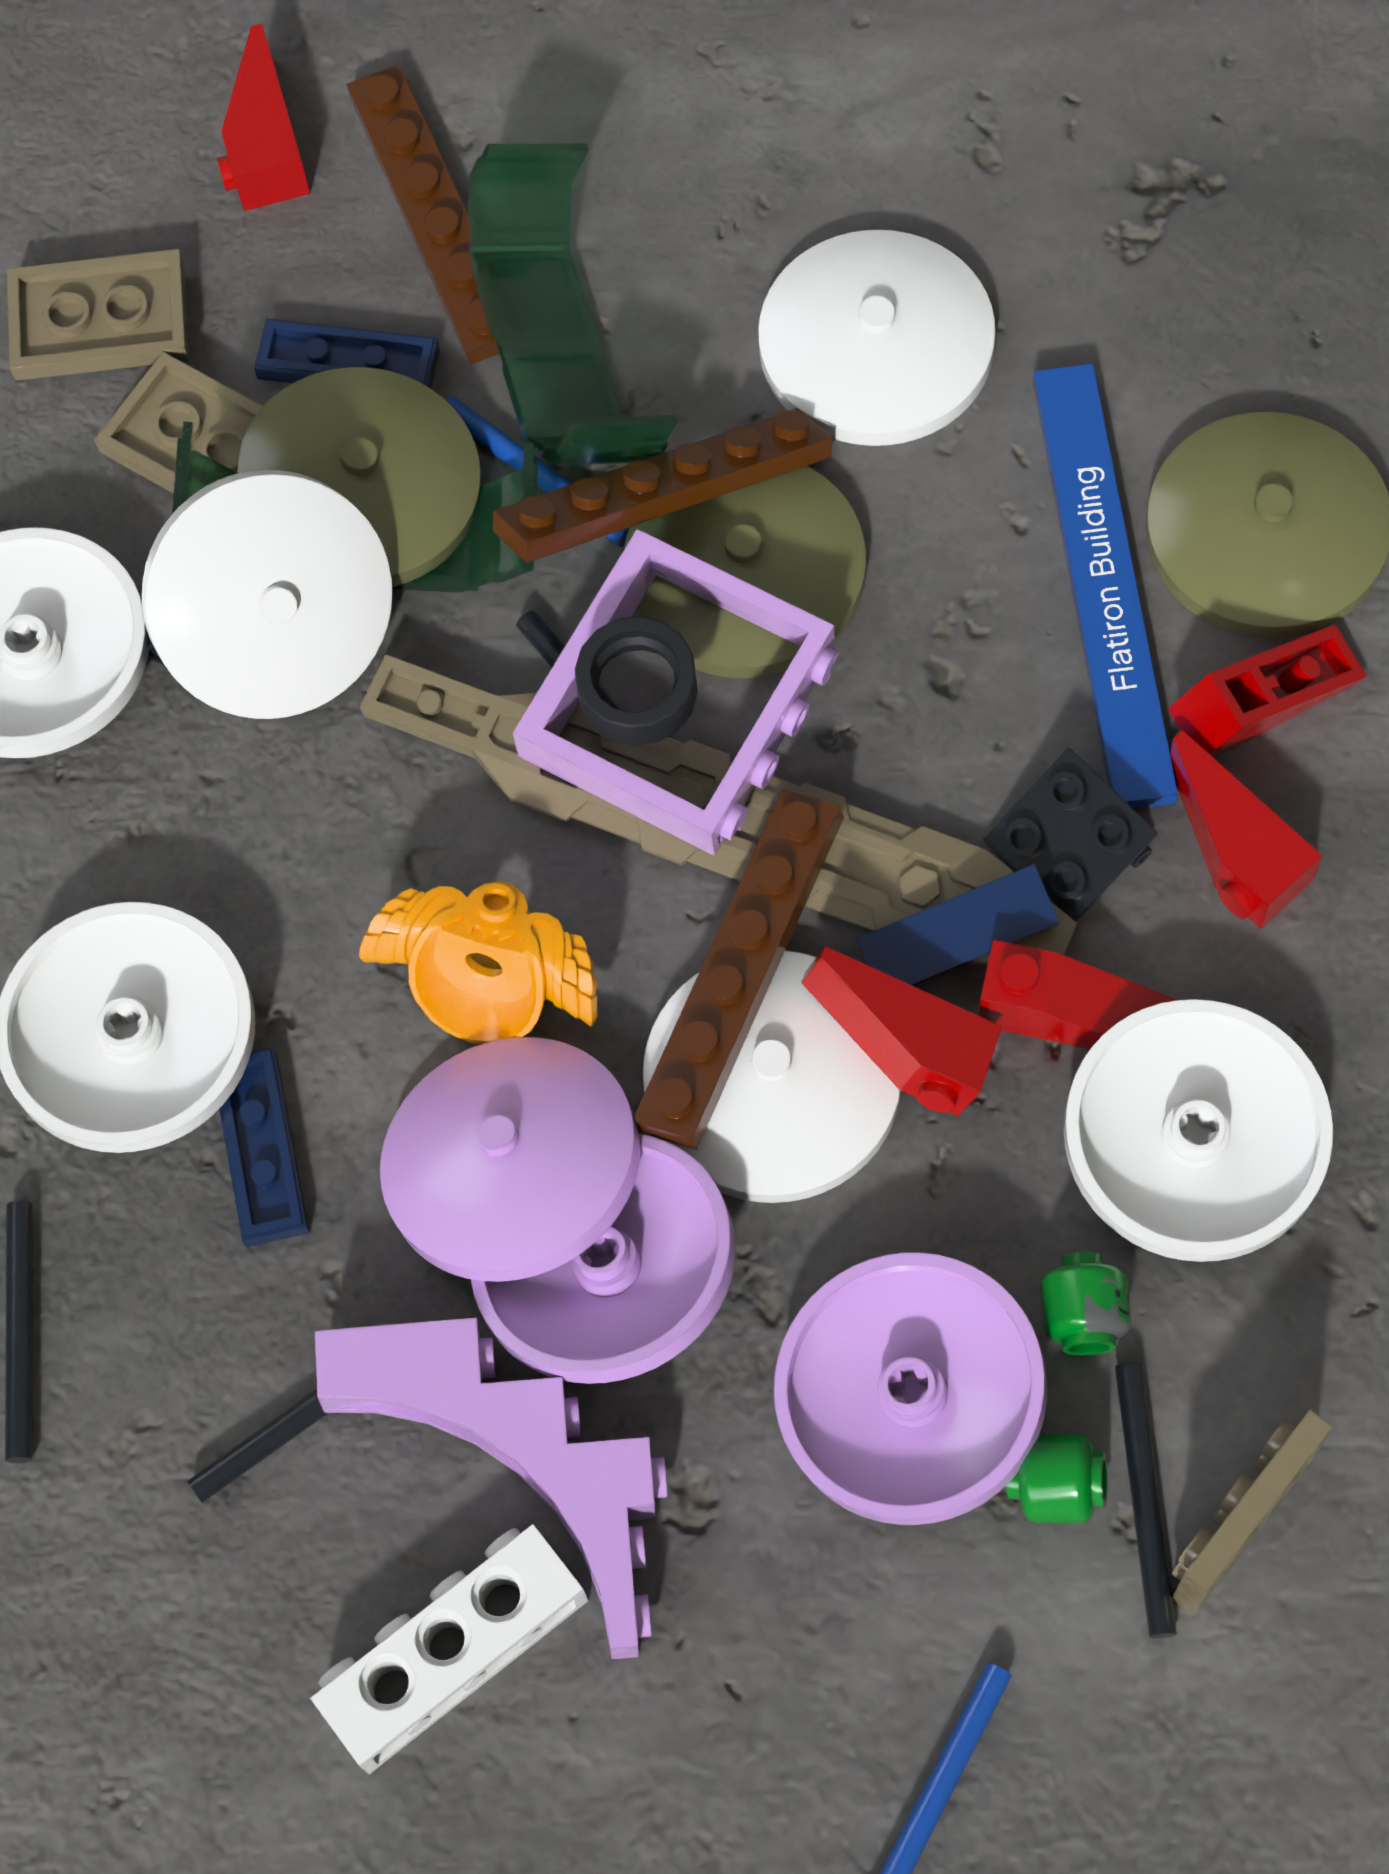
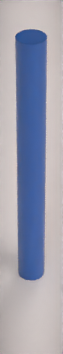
M451 396L446 400L461 416L473 440L545 493L573 484L455 396ZM629 528L606 535L605 537L617 546L623 547Z
M989 1662L985 1665L879 1874H912L1012 1677L1006 1670Z

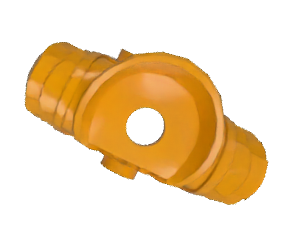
M508 882L485 883L474 889L468 897L460 890L448 886H438L426 893L412 888L405 890L396 898L387 902L381 909V912L372 919L361 941L359 957L363 962L408 965L410 989L415 1001L428 1018L445 1032L472 1044L481 1045L500 1039L523 1037L532 1031L540 1017L545 999L553 1002L555 1007L566 1010L575 1019L580 1018L591 1027L598 1017L597 978L593 974V961L587 952L584 939L580 935L563 932L559 920L548 913H529L524 894Z

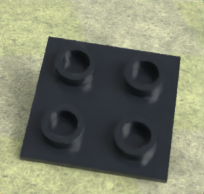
M1068 747L983 840L1015 872L1035 864L1050 901L1076 922L1130 864L1137 868L1148 859L1152 853V849L1148 844L1159 833Z

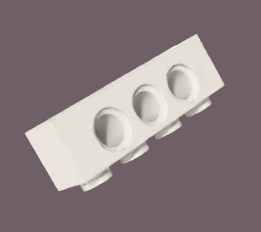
M534 1524L522 1533L517 1528H513L498 1537L486 1549L484 1554L488 1559L467 1576L463 1571H458L447 1577L431 1592L430 1598L433 1602L412 1619L408 1614L395 1618L375 1636L374 1640L378 1645L357 1662L352 1657L340 1661L320 1678L318 1684L322 1689L310 1699L357 1764L366 1773L371 1774L588 1602L584 1589ZM511 1585L519 1589L520 1600L517 1607L511 1613L504 1616H493L485 1611L486 1597L495 1587ZM449 1627L462 1630L465 1636L464 1645L455 1657L448 1660H438L431 1656L430 1644L437 1632ZM390 1671L405 1672L409 1679L405 1695L399 1701L392 1704L377 1702L375 1687L378 1680Z

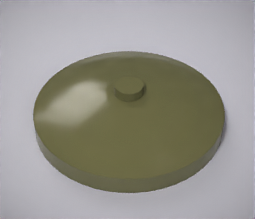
M364 367L338 368L316 373L294 382L272 397L254 417L245 433L238 456L237 474L256 470H283L314 478L344 496L365 516L377 533L388 559L392 587L417 579L444 562L466 537L477 511L480 493V462L476 444L465 422L457 411L431 388L412 378L387 370Z
M1251 412L1220 419L1195 431L1184 439L1163 462L1153 482L1148 500L1145 524L1146 542L1154 568L1163 584L1184 607L1199 618L1221 629L1250 637L1286 638L1300 636L1330 626L1356 609L1375 587L1389 554V493L1381 475L1367 455L1356 444L1331 427L1312 419L1288 413Z
M808 466L629 527L624 549L637 529L834 625L835 641L853 619L865 586L866 547L860 522L853 508L836 486ZM658 576L654 578L634 611L635 617L643 616L663 621L679 632L693 653L695 670L711 675L729 678H758L786 672L800 646Z

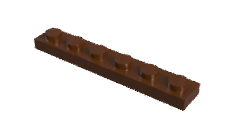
M400 65L347 83L350 100L469 364L477 363L524 345L521 328Z
M796 408L782 411L775 416L742 427H735L713 437L692 444H684L677 449L641 461H634L612 471L591 478L580 479L573 484L537 496H530L519 502L496 509L493 512V531L528 563L831 458L833 437L801 410Z
M782 789L633 1117L639 1131L697 1150L844 819L840 805Z

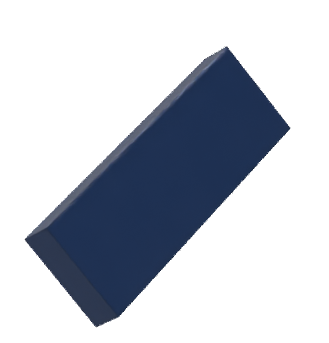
M266 318L254 370L257 379L294 383L310 375L332 369L350 367L376 368L407 376L432 388L440 347L438 338Z
M1035 864L856 938L868 966L915 986L989 955L993 940L1015 944L1056 927L1060 922Z
M274 1047L251 1051L250 1059L242 1078L230 1097L219 1108L241 1238L245 1247L310 1233L278 1055Z

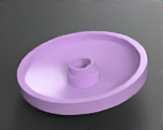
M515 1037L491 1041L472 1047L453 1056L426 1075L413 1088L397 1110L388 1128L381 1153L380 1180L385 1204L396 1226L411 1247L425 1260L448 1273L472 1280L502 1282L529 1278L551 1271L574 1259L592 1246L610 1228L627 1203L634 1187L640 1161L639 1130L633 1120L634 1112L622 1087L611 1072L593 1056L572 1045L545 1038Z
M639 1134L640 1161L638 1173L627 1203L610 1228L582 1254L551 1271L529 1278L502 1282L471 1279L474 1297L485 1322L500 1344L515 1359L540 1374L551 1378L562 1377L563 1381L593 1384L620 1381L641 1375L671 1360L696 1340L710 1324L727 1294L732 1279L736 1251L735 1233L730 1213L714 1180L700 1163L679 1147L649 1135Z
M929 1253L890 1254L869 1259L841 1272L814 1293L800 1309L787 1331L777 1359L774 1378L775 1410L783 1439L792 1457L808 1479L833 1502L857 1515L883 1523L897 1525L936 1523L952 1519L984 1504L999 1493L1019 1472L1021 1464L1039 1437L1044 1421L1047 1404L1046 1366L1041 1347L1024 1311L1016 1300L990 1276L969 1264L942 1255Z

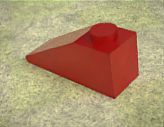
M262 23L253 25L250 28L221 130L227 155L217 157L226 192L238 190L244 211L310 194Z
M1334 624L1209 673L1167 709L1179 729L1187 733L1211 756L1239 746L1361 682L1367 675L1338 627Z
M1181 730L1173 737L1170 751L1175 783L1214 886L1219 890V897L1230 912L1241 919L1248 917L1262 929L1314 881L1322 855L1187 733Z
M993 940L980 998L979 1016L1002 1026L1001 1031L1091 1049L1103 1034L1126 1017L1142 1009L1160 1003L1177 1001V999L1057 952Z
M825 946L804 974L801 983L899 1090L916 1097L921 1105L932 1111L952 1113L959 1116L981 1092L1002 1026Z

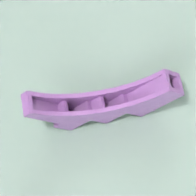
M477 1318L315 1331L317 1397L324 1413H377L429 1424L477 1445L519 1474L556 1513L584 1558L602 1604L611 1659L639 1657L638 1638L651 1637L648 1595L634 1596L632 1569L646 1568L643 1527H629L628 1521L655 1518L654 1498L667 1497L664 1456L651 1457L649 1437L568 1444V1438L581 1437L578 1396L565 1397L562 1377L483 1383V1379L496 1378L493 1337L480 1338Z

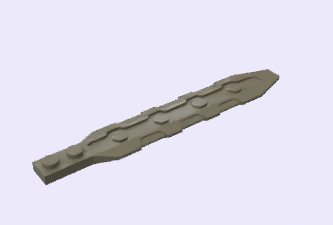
M385 654L360 705L362 714L366 718L475 758L510 801L566 822L572 818L639 843L641 844L642 851L679 865L689 862L739 882L743 877L782 789L840 805L844 819L805 907L872 932L1014 872L986 849L924 826L914 829L847 804L846 798L806 782L798 786L772 776L764 789L755 786L744 805L749 808V813L742 830H737L731 841L725 838L716 855L713 856L518 757L512 733L537 693L497 696ZM580 702L559 737L703 810L707 807L733 762L730 760V754L693 740L683 743L666 737L657 743L635 746L612 741L591 726L580 707ZM1052 903L1060 922L1059 925L1015 944L1065 955L1077 922ZM990 954L966 965H988Z

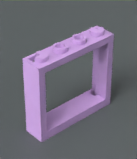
M637 529L512 734L518 757L715 856L725 838L731 841L735 832L742 830L749 813V808L744 805L755 786L764 789L770 782L780 758L775 752L785 735L794 737L802 727L810 704L805 701L814 685L817 683L824 686L831 677V668L840 654L835 650L834 625ZM656 576L800 646L705 810L559 737L579 704L575 666L581 647L597 629L616 619L631 617Z

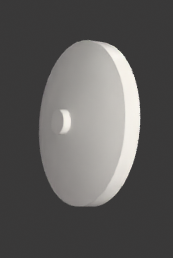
M863 230L846 233L820 242L800 254L785 267L769 289L762 306L758 328L759 354L762 369L768 385L781 405L787 411L796 408L801 410L830 434L833 439L857 445L880 446L905 443L920 439L947 426L958 418L976 399L990 373L994 356L995 318L988 294L975 273L963 260L943 246L917 235L892 230Z
M256 470L234 474L209 484L189 497L175 510L158 533L145 565L142 583V606L146 628L158 656L172 676L187 691L209 706L236 716L254 719H274L302 714L331 701L344 692L366 670L376 655L388 627L392 605V578L388 559L377 533L365 516L344 496L328 485L314 478L283 470Z
M19 528L0 532V757H38L59 752L81 743L104 728L120 713L136 691L143 676L149 653L147 644L150 638L143 615L142 599L134 581L121 563L107 550L80 535L51 528Z
M143 902L113 903L98 906L67 918L43 934L28 948L10 973L0 996V1070L6 1084L23 1109L42 1128L59 1139L85 1149L114 1153L136 1152L170 1143L193 1131L213 1116L233 1093L244 1074L253 1048L255 1035L253 997L238 960L220 936L207 925L180 910L164 905Z
M791 951L784 952L697 1150L659 1138L691 1155L704 1167L714 1180L719 1191L725 1195L754 1202L779 1203L806 1199L824 1193L842 1184L861 1170L878 1152L894 1123L899 1107L901 1090L892 1083L801 983L806 970L816 958L814 956ZM698 974L683 984L668 1000L652 1027L644 1055V1093Z
M1197 999L1177 1000L1160 1003L1126 1017L1103 1034L1092 1046L1075 1074L1068 1095L1064 1116V1140L1068 1163L1082 1195L1095 1213L1116 1233L1131 1243L1164 1257L1197 1262L1220 1261L1236 1258L1268 1245L1289 1230L1305 1213L1316 1196L1329 1166L1333 1145V1122L1328 1096L1315 1067L1303 1050L1276 1025L1255 1013L1231 1004Z

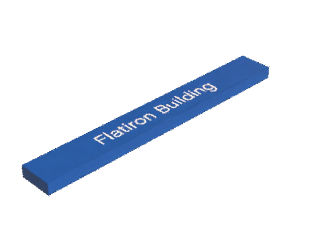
M1091 363L1034 371V391L1108 784L1133 809L1176 804L1178 793L1094 365Z

